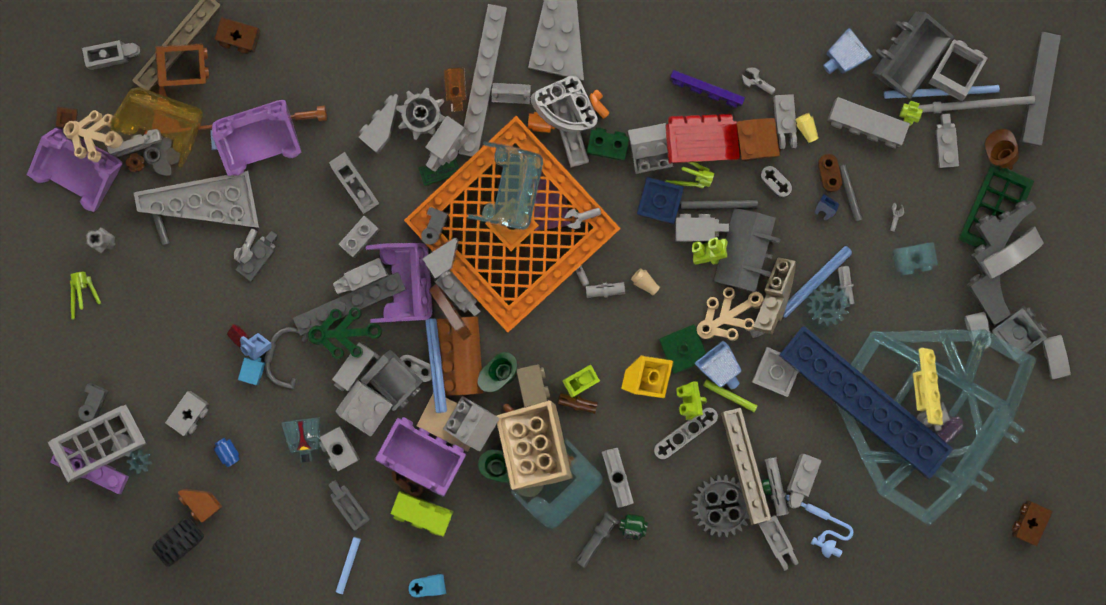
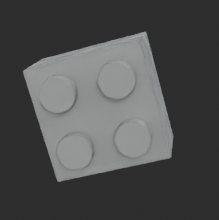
M357 380L337 408L336 413L364 433L372 436L393 404Z

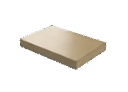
M433 393L417 427L468 452L470 446L464 444L443 429L458 403L446 398L447 412L436 413Z

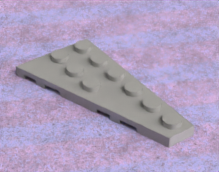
M544 0L528 68L563 77L576 76L580 81H584L577 0Z
M248 171L237 176L224 175L134 192L137 212L259 228Z

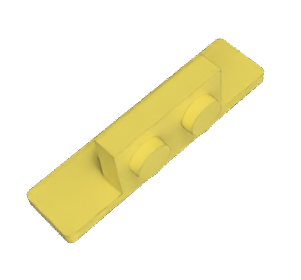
M920 348L921 371L913 373L917 410H926L928 423L939 426L943 424V413L941 411L938 375L935 366L936 358L933 350Z

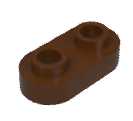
M825 154L818 161L822 186L828 192H835L842 185L838 160L832 154ZM826 160H830L832 162L831 167L826 166ZM830 179H835L836 184L834 186L830 185Z

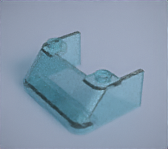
M484 142V146L496 149L495 162L497 165L503 166L496 203H488L483 209L482 217L468 214L467 218L525 230L531 222L543 167V158L540 154Z
M568 438L564 442L577 455L570 465L572 473L577 478L550 504L541 497H535L530 502H527L517 490H511L514 497L537 520L550 529L559 526L603 481L601 473Z

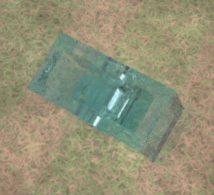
M934 242L893 250L896 271H902L903 275L914 273V269L921 268V271L933 270V266L938 265ZM916 256L919 257L920 260L917 262H912L911 258Z

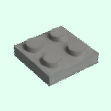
M766 347L752 383L788 397L798 371L779 357L780 352Z

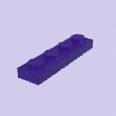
M673 70L669 79L676 86H688L691 88L690 91L701 94L703 92L709 94L708 98L715 101L722 99L727 101L726 105L737 108V106L741 107L745 99L743 96Z

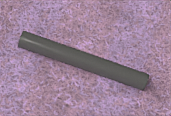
M846 165L839 166L855 222L862 220Z
M152 214L162 245L169 244L161 215Z

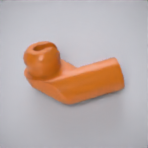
M595 90L590 94L589 98L593 109L604 119L610 112L599 101L603 95L598 90Z

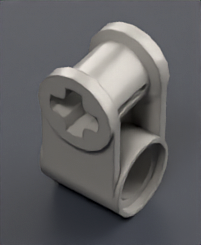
M985 312L965 316L966 327L973 347L978 350L988 348L992 343V338ZM980 336L981 338H985L986 342H983V346L981 343L978 344L977 340L980 339Z

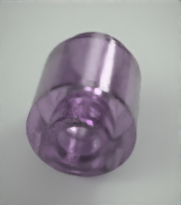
M950 415V420L944 422L941 425L942 429L936 433L947 444L950 441L953 442L964 429V422L956 415L954 417Z

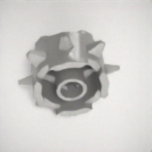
M425 88L422 94L415 95L407 91L408 99L404 105L396 106L395 108L402 113L403 121L398 126L399 129L408 127L413 131L415 140L418 139L420 134L430 133L433 136L436 132L435 128L446 118L441 115L440 106L444 103V99L434 100L430 96L429 88ZM419 110L426 111L424 118L417 117Z

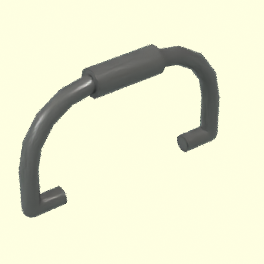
M287 327L279 330L273 336L271 349L266 352L264 358L267 377L273 383L294 389L296 378H292L290 384L275 379L270 371V362H272L277 338L287 332L299 334L297 328ZM308 333L303 335V342L307 341Z

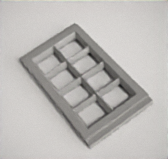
M125 404L52 439L48 444L67 482H70L143 447L146 442ZM120 416L125 428L114 433L108 420ZM104 423L110 435L98 441L92 428ZM89 431L94 443L82 448L77 436ZM127 431L133 443L121 448L116 436ZM73 438L78 451L67 456L61 443ZM112 438L117 451L106 456L100 444ZM96 446L102 458L90 463L84 451ZM81 454L86 466L75 471L69 459Z

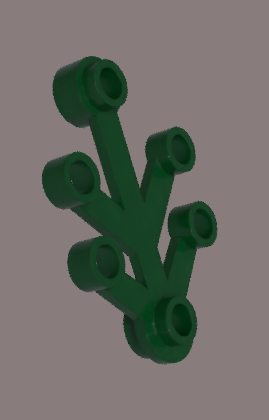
M353 307L335 330H328L334 321L341 320L343 316L339 309H333L330 312V316L321 326L316 325L309 330L308 338L313 344L325 346L334 358L341 359L344 356V350L335 347L327 339L336 338L351 352L353 357L360 358L363 355V349L354 345L347 337L368 336L372 339H377L382 335V327L379 324L371 323L367 328L347 329L362 314L360 309ZM354 310L358 311V315L356 317L352 316V312ZM336 311L339 312L338 318L333 317V314ZM374 328L378 329V333L376 335L372 334V330ZM317 332L321 333V337L319 339L315 337V334ZM356 348L360 350L359 355L354 354ZM336 350L341 351V355L338 357L335 355Z

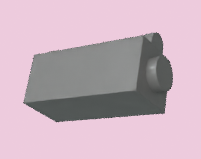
M359 342L357 346L363 349V355L360 358H355L350 354L332 379L336 382L334 386L341 391L345 389L350 391L373 357L376 359L380 358L378 354L362 342ZM356 348L354 354L359 355L360 350Z

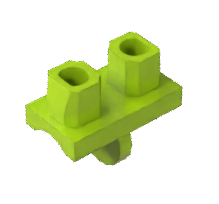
M716 237L711 238L708 243L704 244L699 241L692 244L693 262L695 265L710 261L713 265L718 264L719 259L727 258L726 247L728 241L726 239L719 240Z
M693 381L676 389L677 396L683 398V404L679 407L680 414L686 416V420H693L695 417L702 416V405L707 403L706 397H700L698 382Z

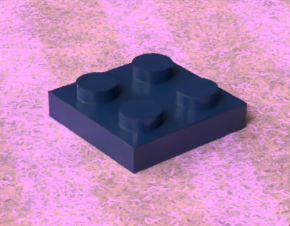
M647 177L637 215L674 224L684 187Z

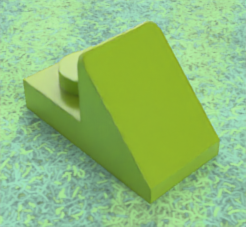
M592 365L563 380L571 397L600 382Z

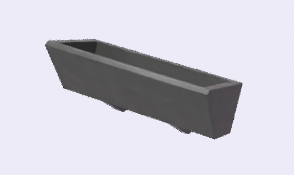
M916 11L908 23L897 21L895 25L902 32L897 39L895 37L890 39L893 44L888 51L877 49L875 52L882 60L872 74L885 85L909 99L954 38L949 31L926 12Z
M734 208L729 232L726 235V240L728 241L726 247L727 258L719 260L714 282L755 292L760 275L771 276V272L762 270L765 258L772 259L773 256L766 253L769 242L779 244L781 240L771 236L776 220L775 217Z

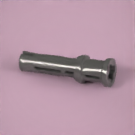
M605 512L604 518L598 526H595V533L575 562L586 568L604 539L610 537L609 533L615 524L619 523V520Z

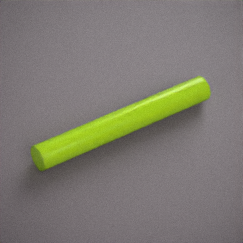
M707 379L703 384L704 387L752 412H755L757 405L723 387H719Z

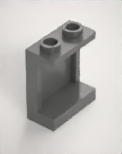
M391 350L386 352L360 380L364 385L370 382L394 405L391 409L393 412L398 408L402 410L409 403L407 398L410 395L414 397L421 390L419 386L423 382Z

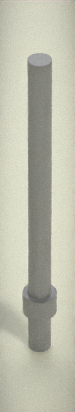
M1035 96L941 103L940 101L933 102V104L919 105L918 108L923 109L922 113L934 112L935 114L948 110L1035 104Z

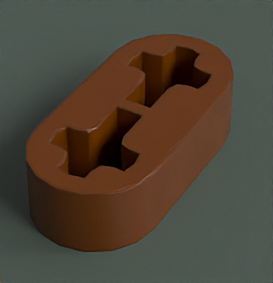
M392 472L393 481L409 495L419 496L423 492L424 487L420 484L418 487L420 491L412 492V487L408 482L410 481L413 484H416V482L410 479L405 481L402 478L398 480L396 472Z

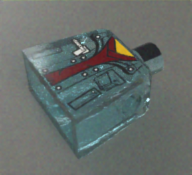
M320 417L282 422L290 452H299L301 463L312 461L311 450L319 448Z

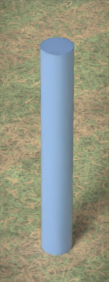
M353 537L336 592L339 594L344 592L361 540L360 538Z

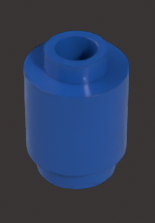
M222 438L215 443L214 451L226 467L240 460L239 453L230 439Z

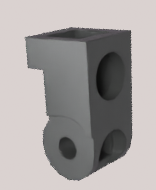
M433 207L428 209L427 214L431 216L427 228L421 234L423 242L429 245L435 244L439 240L449 216L448 213Z
M89 383L84 390L89 394L84 405L78 411V415L83 421H91L98 416L108 393V390Z

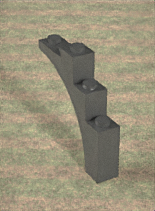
M1023 200L1015 205L1016 209L1009 212L1008 210L998 216L1000 219L987 214L978 220L979 223L975 225L987 245L982 244L974 249L975 253L971 255L982 275L977 274L973 276L967 286L982 311L985 312L989 322L994 325L1011 314L1003 298L1000 275L990 279L981 262L1005 248L1009 237L1024 217L1036 209L1032 201L1026 202Z

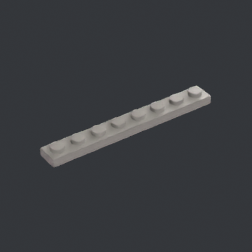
M488 4L464 123V127L471 133L467 142L460 147L458 153L460 155L472 157L480 148L507 7Z

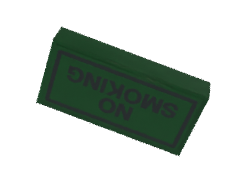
M456 158L450 163L441 164L436 172L426 165L419 167L424 186L448 179L459 169Z

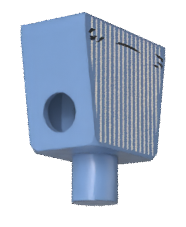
M849 28L828 50L826 54L830 60L823 67L829 74L837 68L844 74L869 60L872 55Z
M724 341L695 362V365L719 387L727 384L730 389H735L740 384L735 376L741 372V369L730 347Z

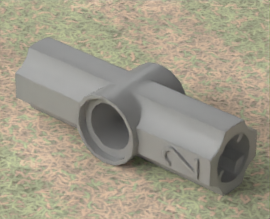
M102 227L97 231H90L86 235L87 244L100 253L105 249H112L116 245L115 237Z
M618 447L603 451L602 455L617 507L633 504V498ZM616 472L623 474V480L619 483L612 480V476Z

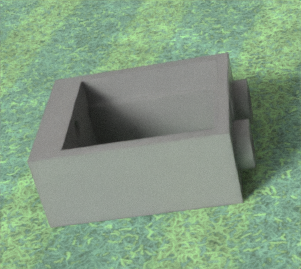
M953 40L929 84L963 101L985 64L987 57L984 56L983 52L967 47L965 42ZM952 51L977 64L965 87L940 74Z

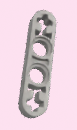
M710 407L703 409V415L700 416V419L702 420L706 416L705 412L708 411L709 413H714L712 421L707 419L703 422L706 426L702 427L701 422L696 419L697 417L693 418V420H688L655 445V455L660 459H666L713 425L718 418L717 412ZM691 422H696L699 425V430L696 433H691L688 430V425ZM677 433L683 435L684 440L681 444L673 442V436ZM669 439L670 443L675 447V449L672 450L671 447H669L666 450V455H659L658 447L660 445L662 447L667 446L668 443L665 441Z

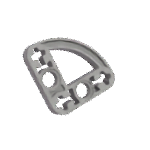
M569 76L539 89L531 96V103L539 116L557 129L567 132H581L597 124V115L580 79L576 76ZM574 83V87L565 90L564 86ZM553 87H556V88L559 89V91H560V96H559V97H556V96L553 95V93H552V88H553ZM547 94L548 98L542 101H538V97H542ZM567 98L578 122H569L559 118L547 106ZM576 98L583 100V107L577 106ZM590 118L591 121L586 122L585 119Z

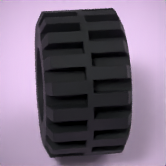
M190 517L185 518L164 534L153 545L152 550L168 567L194 548L203 539L204 534Z

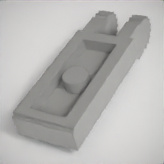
M794 94L775 95L773 99L779 148L785 149L786 141L784 134L790 135L791 148H796L797 129Z
M776 515L772 516L769 521L758 523L784 571L788 569V565L782 557L786 553H789L792 563L797 565L799 562L793 552L794 549Z

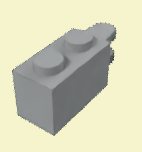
M118 40L82 48L86 67L94 70L127 63L128 58L139 55L141 49L134 43L124 44Z
M806 454L799 455L787 491L791 492L788 501L789 507L793 509L798 508L803 498L809 497L822 460Z

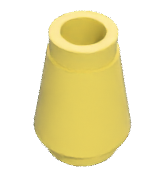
M806 113L795 119L797 122L796 126L808 143L819 138L813 116Z

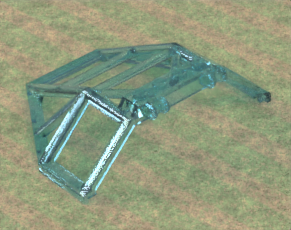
M985 329L972 331H872L851 363L853 367L862 373L881 344L917 364L894 399L898 404H901L914 384L913 373L921 371L919 352L903 342L942 343L953 371L935 361L936 373L939 377L963 389L948 413L950 420L944 422L941 425L942 429L936 431L935 434L942 438L968 397L977 436L970 446L955 449L946 458L963 456L953 473L942 466L934 473L936 477L951 485V487L927 510L894 490L915 468L896 452L870 451L855 418L836 404L879 494L929 526L972 485L986 492L988 488L975 480L978 475H981L987 481L992 482L994 480L992 476L982 471L1003 436L1017 443L1019 439L1007 432L1009 427H1013L1020 433H1024L1026 430L1013 421L1036 359ZM974 341L966 366L964 367L954 342ZM986 345L1020 364L1006 401L973 382ZM976 398L994 408L983 426ZM877 463L902 465L890 477L884 480Z

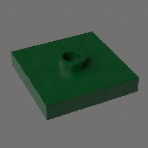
M694 324L659 338L667 360L673 361L671 369L673 374L694 366L696 361L707 354Z

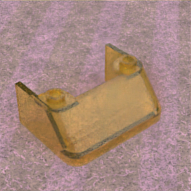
M135 87L130 89L112 117L110 131H114L117 134L121 132L130 135L136 133L139 128L147 131L160 130L161 136L174 140L173 148L176 152L180 153L178 167L182 168L192 151L202 122L203 112L197 107L143 88Z

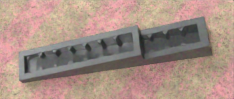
M1041 32L1028 96H1035V104H1026L1027 110L1020 143L1036 147L1042 146L1061 35Z

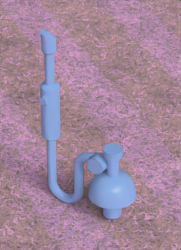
M786 495L785 499L789 501L790 495ZM802 502L801 506L805 507L806 511L825 520L829 519L849 529L850 534L847 537L834 531L826 530L817 538L813 537L811 541L812 545L815 544L822 547V554L826 558H829L831 554L840 557L842 550L835 547L836 541H825V535L831 534L846 541L853 536L852 527L830 516L828 512L810 503L805 504Z

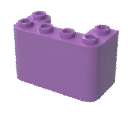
M404 417L402 420L397 418L375 460L444 497L466 456L463 453L464 449L457 445L448 447L445 440L436 437V439L430 437V432L419 428V430L415 429L412 426V421Z

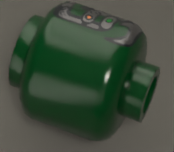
M627 514L625 519L620 520L619 530L622 531L624 538L641 540L642 537L646 536L648 522H645L643 516Z

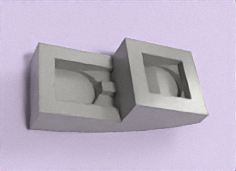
M1058 335L1042 341L1044 355L1048 361L1050 377L1056 379L1071 375L1062 336Z

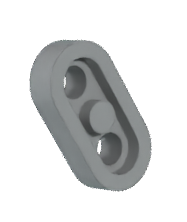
M411 355L400 357L404 363L407 360L411 362L410 369L423 382L432 379L429 363ZM424 368L429 371L427 376L422 375Z

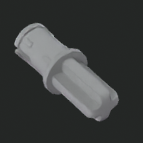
M849 266L839 267L840 286L838 288H841L842 305H848L847 297L849 303L854 304L852 291L854 284L851 283Z

